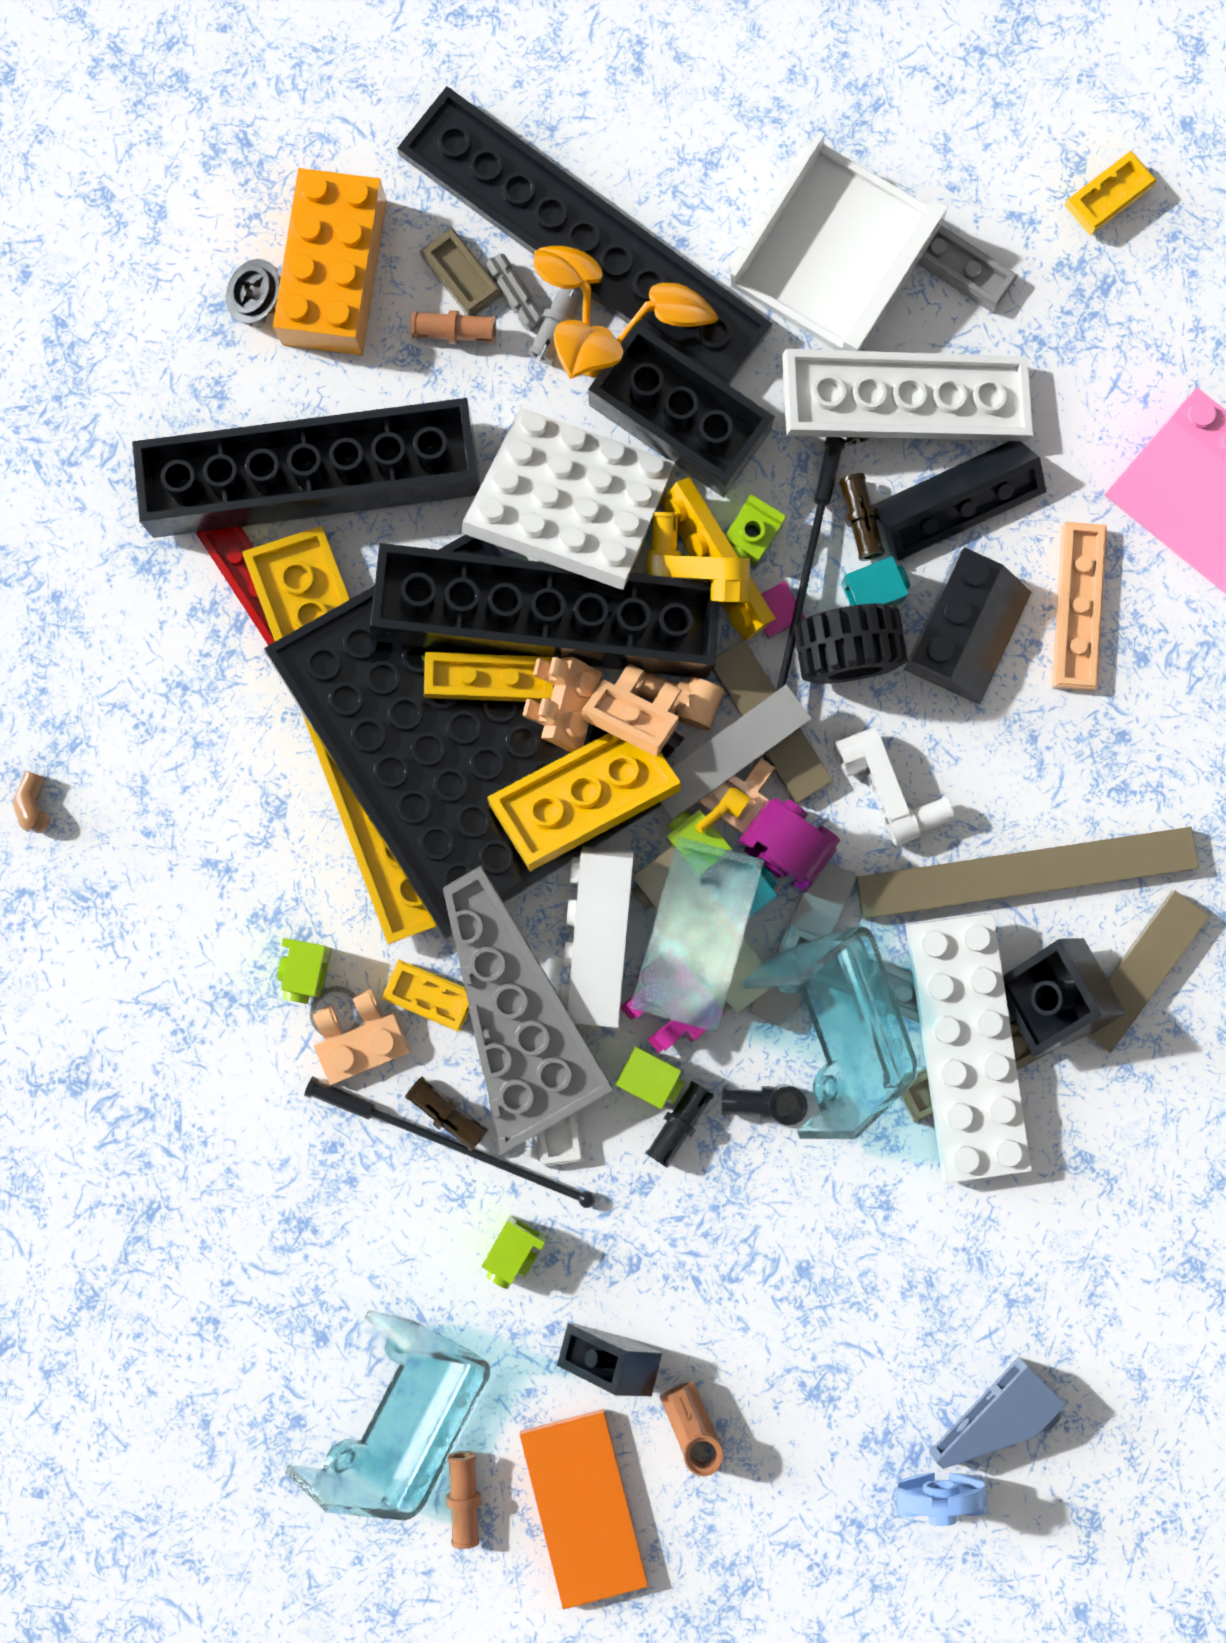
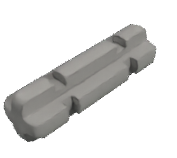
M500 253L489 259L486 263L487 270L493 280L497 281L498 287L501 289L502 294L514 313H518V319L526 330H532L543 322L541 318L543 313L537 303H533V297L517 272L511 268L512 264L506 255Z

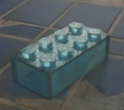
M678 836L631 1004L632 1009L717 1032L763 867V859Z

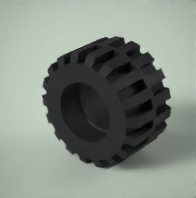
M873 603L836 608L807 617L793 628L801 677L804 681L816 684L855 681L891 672L908 661L900 611L895 606Z

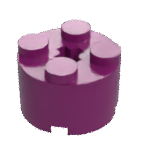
M777 798L767 800L737 843L738 845L746 846L744 851L779 879L781 876L786 877L787 874L794 878L790 886L806 893L836 853V846L840 839L824 826L819 825L816 829L807 822L805 818L808 813L795 802L787 799L784 803Z

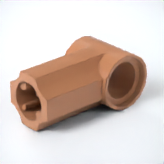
M695 1381L682 1383L661 1394L659 1397L683 1452L685 1465L689 1471L698 1476L705 1477L718 1471L723 1461L721 1439L713 1427ZM701 1441L709 1442L715 1448L714 1456L704 1462L696 1460L691 1454L692 1447Z

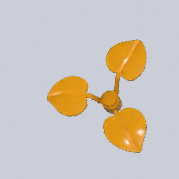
M548 246L534 251L533 265L544 281L563 289L580 287L583 292L582 321H562L556 326L554 331L555 348L570 379L581 374L596 378L602 369L618 364L623 356L622 341L635 323H640L643 317L650 311H654L655 316L661 322L679 327L708 325L718 320L712 307L692 289L676 283H659L652 286L649 291L651 301L643 304L616 339L613 333L603 326L596 325L590 327L591 287L589 284L601 282L603 273L599 264L590 255L571 247Z

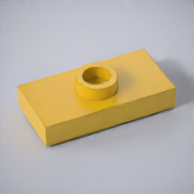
M1129 151L1072 195L1065 203V207L1091 236L1152 189L1157 180L1132 151Z
M400 959L396 963L381 998L458 1032H461L470 1012L465 987Z

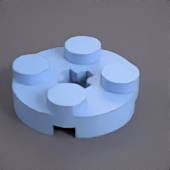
M926 1473L904 1478L898 1483L897 1502L898 1513L901 1516H928L929 1524L950 1526L956 1523V1516H982L988 1513L985 1482L979 1477L962 1473H949V1480H935L934 1473Z

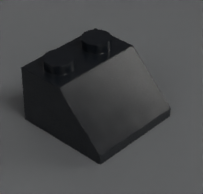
M1084 938L1058 939L1003 975L1008 1010L1033 1057L1042 1056L1092 1035L1126 1014Z

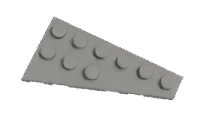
M481 865L443 888L460 962L461 975L465 985L500 1154L502 1155L612 1092L613 1086Z

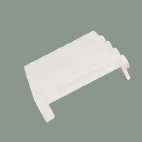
M819 131L812 143L806 141L802 145L794 161L797 167L791 177L787 178L784 176L777 185L772 196L775 202L768 214L761 212L755 220L750 231L753 237L746 249L739 247L733 255L728 269L731 271V287L836 350L862 351L943 224L948 206L933 198L929 206L826 146L824 144L825 133Z

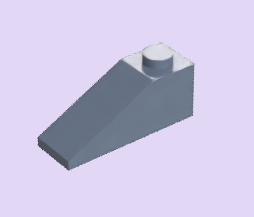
M1018 1357L929 1452L935 1462L942 1469L1029 1440L1037 1437L1042 1430L1047 1432L1052 1429L1061 1419V1410L1066 1404Z

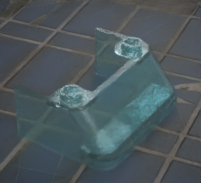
M846 928L782 950L742 981L745 989L777 987L785 994L797 993L801 990L827 1063L817 1072L812 1086L813 1094L820 1110L797 1131L800 1139H857L914 1083L918 1069L917 1059L875 937L868 928Z
M368 1310L365 1319L387 1336L385 1344L386 1355L393 1362L399 1364L362 1439H345L332 1446L320 1469L289 1465L285 1473L326 1513L405 1521L416 1516L427 1503L448 1461V1455L452 1453L489 1380L490 1366L488 1362L475 1352L414 1320Z

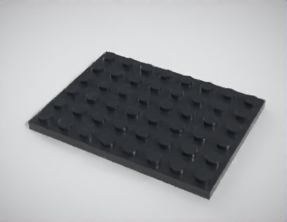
M466 534L439 549L502 557L494 544ZM375 586L264 648L266 656L445 940L453 935L443 888L482 865L501 899L506 903L572 862V857H580L583 846H598L662 805L659 802L530 872L490 807L487 797L572 752L541 738L544 725L523 716L526 702L424 698L425 662L421 656L425 657V652L480 653L370 641V624ZM589 723L584 746L608 734V732Z

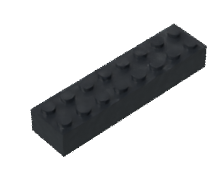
M467 398L132 441L139 522L153 538L476 496L480 488L472 415Z
M379 543L370 624V641L489 655L557 657L560 659L562 657H575L589 666L624 670L628 664H631L644 672L706 679L716 666L720 602L711 601V582L630 573L624 589L621 590L545 562Z

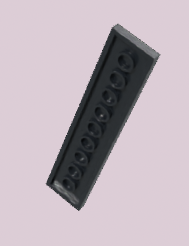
M448 86L445 87L397 147L401 158L533 255L535 250L548 246L571 247L590 255L599 264L603 273L601 282L589 284L591 287V297L627 324H629L645 302L651 301L649 291L654 285L659 283H676L698 293L715 311L718 317L717 322L702 326L679 327L661 322L655 316L654 311H650L639 324L728 385L772 329L773 324Z

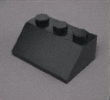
M964 547L953 561L903 670L974 703L981 704L1032 592L1003 564Z

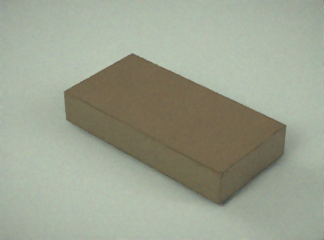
M453 227L420 250L422 259L467 316H475L502 296L501 289Z

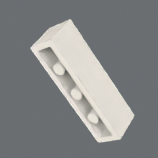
M583 846L580 858L572 857L570 883L578 884L577 900L569 899L567 925L575 927L573 942L565 941L563 967L571 968L570 984L562 983L560 998L576 1024L618 1028L634 851Z

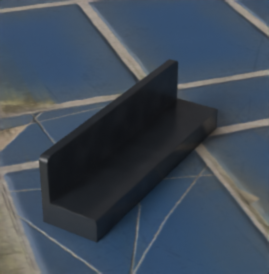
M1009 441L877 502L872 507H876L879 516L877 519L884 526L891 555L897 561H900L1047 491L1040 457L1021 441Z

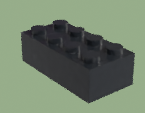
M636 322L621 343L623 348L621 361L612 367L602 369L588 388L589 406L664 458L675 462L676 466L724 498L771 433L775 416Z

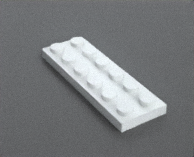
M786 349L782 355L786 436L1028 441L1033 436L1027 356Z
M994 913L906 925L943 1181L945 1183L1032 1171Z

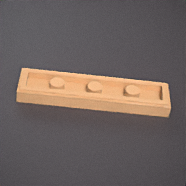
M1065 522L1062 525L1052 688L1085 691L1097 689L1107 525Z

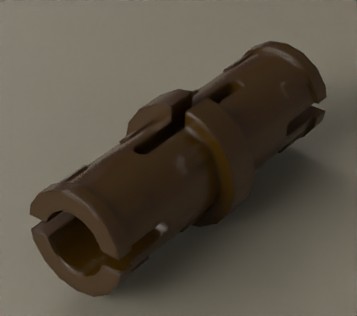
M855 473L840 479L839 485L842 489L848 512L845 516V521L848 527H852L859 554L858 558L860 561H869L883 556L885 549L882 546L876 523L879 516L876 507H872L865 474Z
M423 1076L414 1083L405 1095V1099L412 1102L434 1120L433 1125L440 1130L443 1127L470 1151L479 1144L489 1130L459 1107L461 1103L457 1099L452 1098L450 1100L426 1081Z

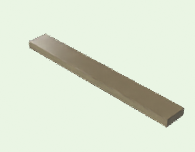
M1192 827L858 876L856 884L862 919L1193 870L1198 869L1199 864Z

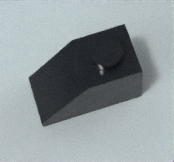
M567 1323L557 1366L615 1396L652 1397L662 1353L631 1338L574 1323Z

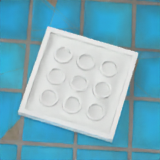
M520 408L463 520L461 533L623 590L653 521V514L657 511L669 483L675 462Z

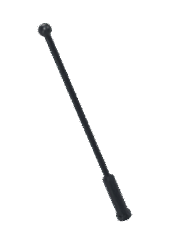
M841 437L825 438L824 445L826 448L814 498L817 508L776 691L787 683L796 642L793 628L801 620L825 506L831 502L841 452L846 444V440Z
M312 1076L306 1087L305 1097H314L368 1120L373 1117L578 1200L583 1208H590L595 1203V1196L590 1191L581 1193L476 1149L470 1151L464 1144L380 1111L374 1103L320 1082L319 1078Z

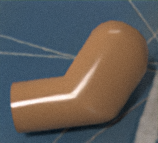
M25 771L13 799V808L19 826L27 832L33 830L35 833H43L49 826L50 816L48 813L39 810L37 799L46 778L29 771Z

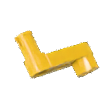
M654 512L652 550H647V575L711 579V601L748 602L751 558L681 556V551H677L679 513Z

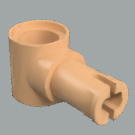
M644 672L640 679L642 688L637 695L654 701L664 684L668 682L682 689L681 694L676 699V701L680 702L675 711L676 715L679 716L678 720L699 729H711L725 691L722 687L695 677H690L688 682L681 680L680 683Z

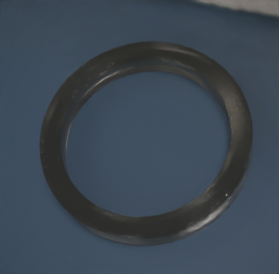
M341 986L328 987L322 990L321 998L315 997L310 1007V1019L313 1027L319 1034L321 1033L313 1017L319 1001L331 992H343L353 999L356 994L352 990ZM358 1011L356 1021L350 1029L359 1026L362 1022Z

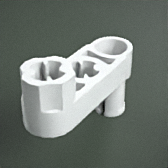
M875 727L834 741L836 757L845 776L848 777L862 771L865 772L883 822L896 847L920 838L922 832L955 821L953 808L946 796L914 809L907 806L882 739Z

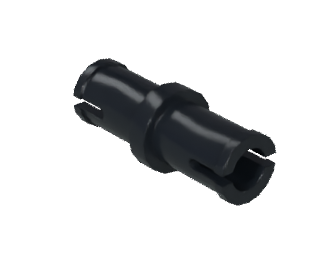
M692 1080L673 1112H667L663 1119L666 1120V1123L650 1148L645 1152V1154L666 1168L670 1166V1162L686 1137L693 1136L696 1131L693 1126L709 1101L714 1097L712 1093Z

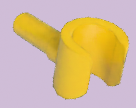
M730 788L714 810L695 825L696 830L702 834L717 820L722 818L725 812L738 818L751 798L737 788Z

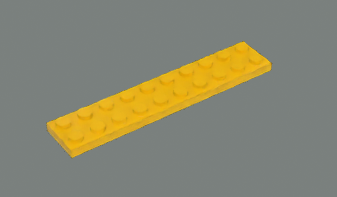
M322 526L242 551L275 642L350 600ZM302 713L387 945L436 928L435 923Z

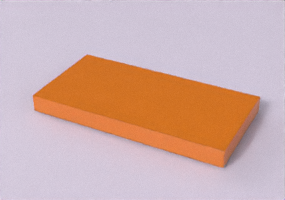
M604 1409L520 1431L519 1435L563 1610L648 1587Z

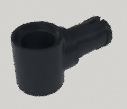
M793 1085L761 1086L760 1090L722 1088V1099L736 1100V1103H721V1115L759 1116L761 1121H777L788 1126L802 1121L807 1113V1099L803 1092ZM783 1093H793L797 1098V1109L789 1116L779 1115L775 1108L777 1098Z

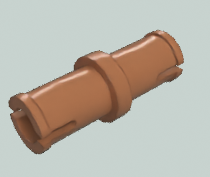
M450 310L448 314L413 311L411 316L412 338L447 339L448 344H458L459 340L494 344L497 328L496 317L460 315V312Z
M457 1451L448 1455L450 1492L446 1495V1506L451 1509V1545L457 1549H469L479 1544L477 1507L481 1504V1493L476 1490V1454L472 1451Z

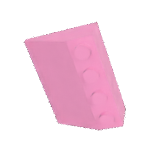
M1197 387L1174 411L1104 496L1226 594V410Z

